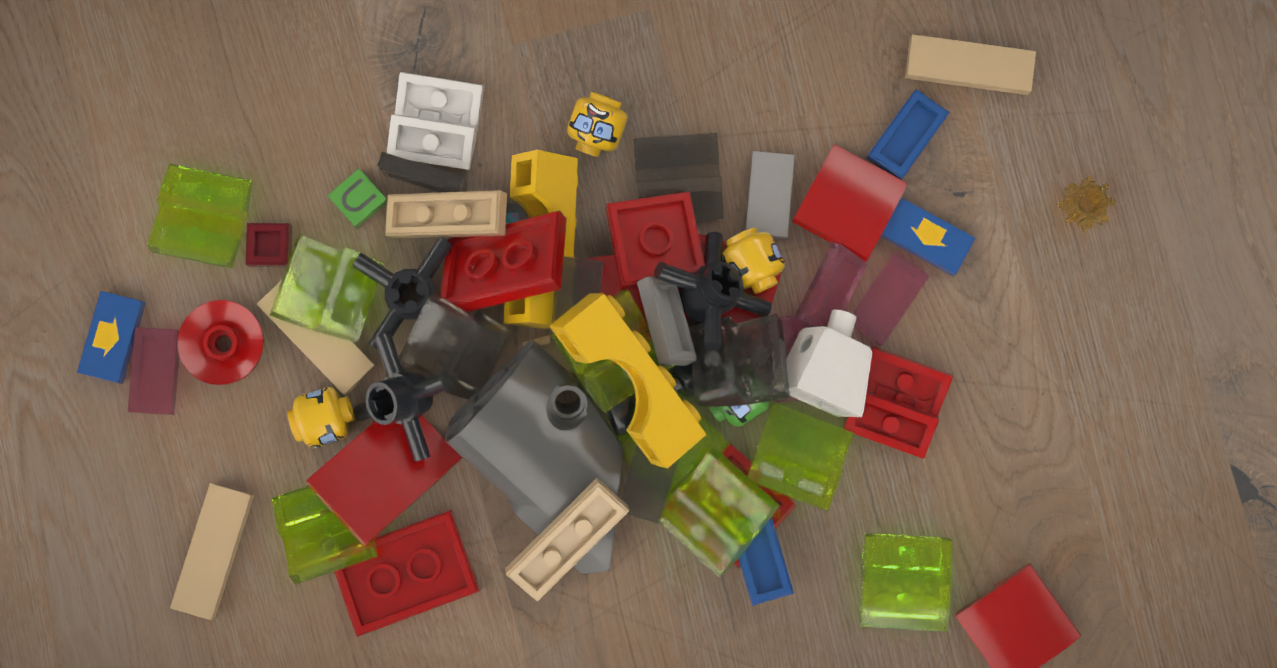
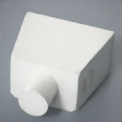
M832 310L827 327L803 328L799 332L773 388L836 417H862L872 351L869 346L851 338L857 317L846 311Z

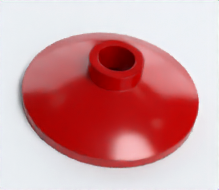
M228 300L209 301L195 308L183 321L177 338L178 354L185 369L196 379L212 385H229L244 379L256 368L264 348L263 330L258 319L246 307ZM228 336L231 339V347L229 350L221 352L218 347L219 340Z

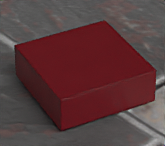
M247 223L246 265L248 267H291L292 225L289 223Z

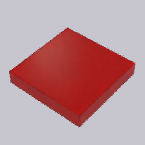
M690 191L606 203V217L621 289L638 287V281L648 276L654 277V270L659 262H664L693 274L705 265Z

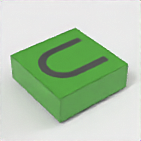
M357 169L327 195L356 229L387 204V199L360 169Z

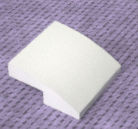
M400 72L395 114L391 115L386 157L470 170L485 85Z

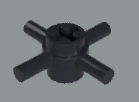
M709 232L706 235V265L699 268L694 274L664 262H659L654 270V277L656 279L683 288L680 291L683 310L696 322L705 323L704 347L711 351L722 348V315L729 312L733 307L764 318L770 314L772 309L771 302L743 292L744 284L739 272L727 262H722L723 235L719 232Z
M439 237L418 269H403L395 274L363 253L357 256L352 267L385 288L384 299L390 309L368 342L369 345L377 349L375 337L386 333H391L393 337L404 319L418 320L426 315L456 335L461 336L469 322L457 314L446 317L438 309L439 302L436 301L437 290L431 280L452 249V244ZM414 282L417 285V293L422 298L418 303L409 300L403 305L398 300L407 288L405 284Z
M391 333L377 336L374 340L386 377L369 386L365 402L354 407V416L359 421L372 418L381 425L394 422L402 424L414 462L429 458L431 455L419 418L431 408L433 395L452 389L454 385L453 378L449 373H442L427 379L418 372L410 373L403 371Z

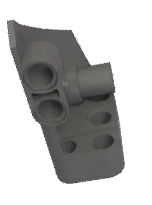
M531 340L496 372L454 414L447 425L446 443L509 499V504L517 516L538 535L596 478L602 481L619 497L623 457L622 444L587 395L582 379L573 373H569L535 340ZM566 390L574 391L579 396L576 401L569 404L559 402L556 397L559 393ZM615 526L573 566L581 574L609 571Z

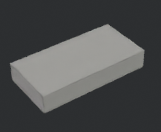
M760 151L752 152L745 230L756 227L758 232L770 233L773 239L786 240L788 238L795 155Z
M650 276L638 281L637 284L658 364L686 366L697 361L677 286Z

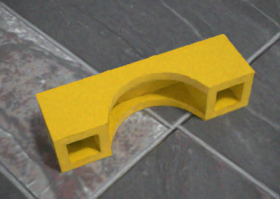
M542 150L512 155L510 198L525 210L529 218L560 210L567 218L561 290L506 302L504 304V324L551 329L549 326L573 307L572 283L575 267L574 237L577 223L575 214L576 191L578 187V158Z
M589 293L549 327L574 361L592 363L608 359L625 370L633 383L636 394L635 412L627 432L651 464L668 469L707 435L698 423L701 421V416L687 400L682 401L673 388L676 386V382L672 375L660 365L657 367L648 355L651 348L644 337L635 330L632 332L622 318L625 317V312L621 305L610 295Z

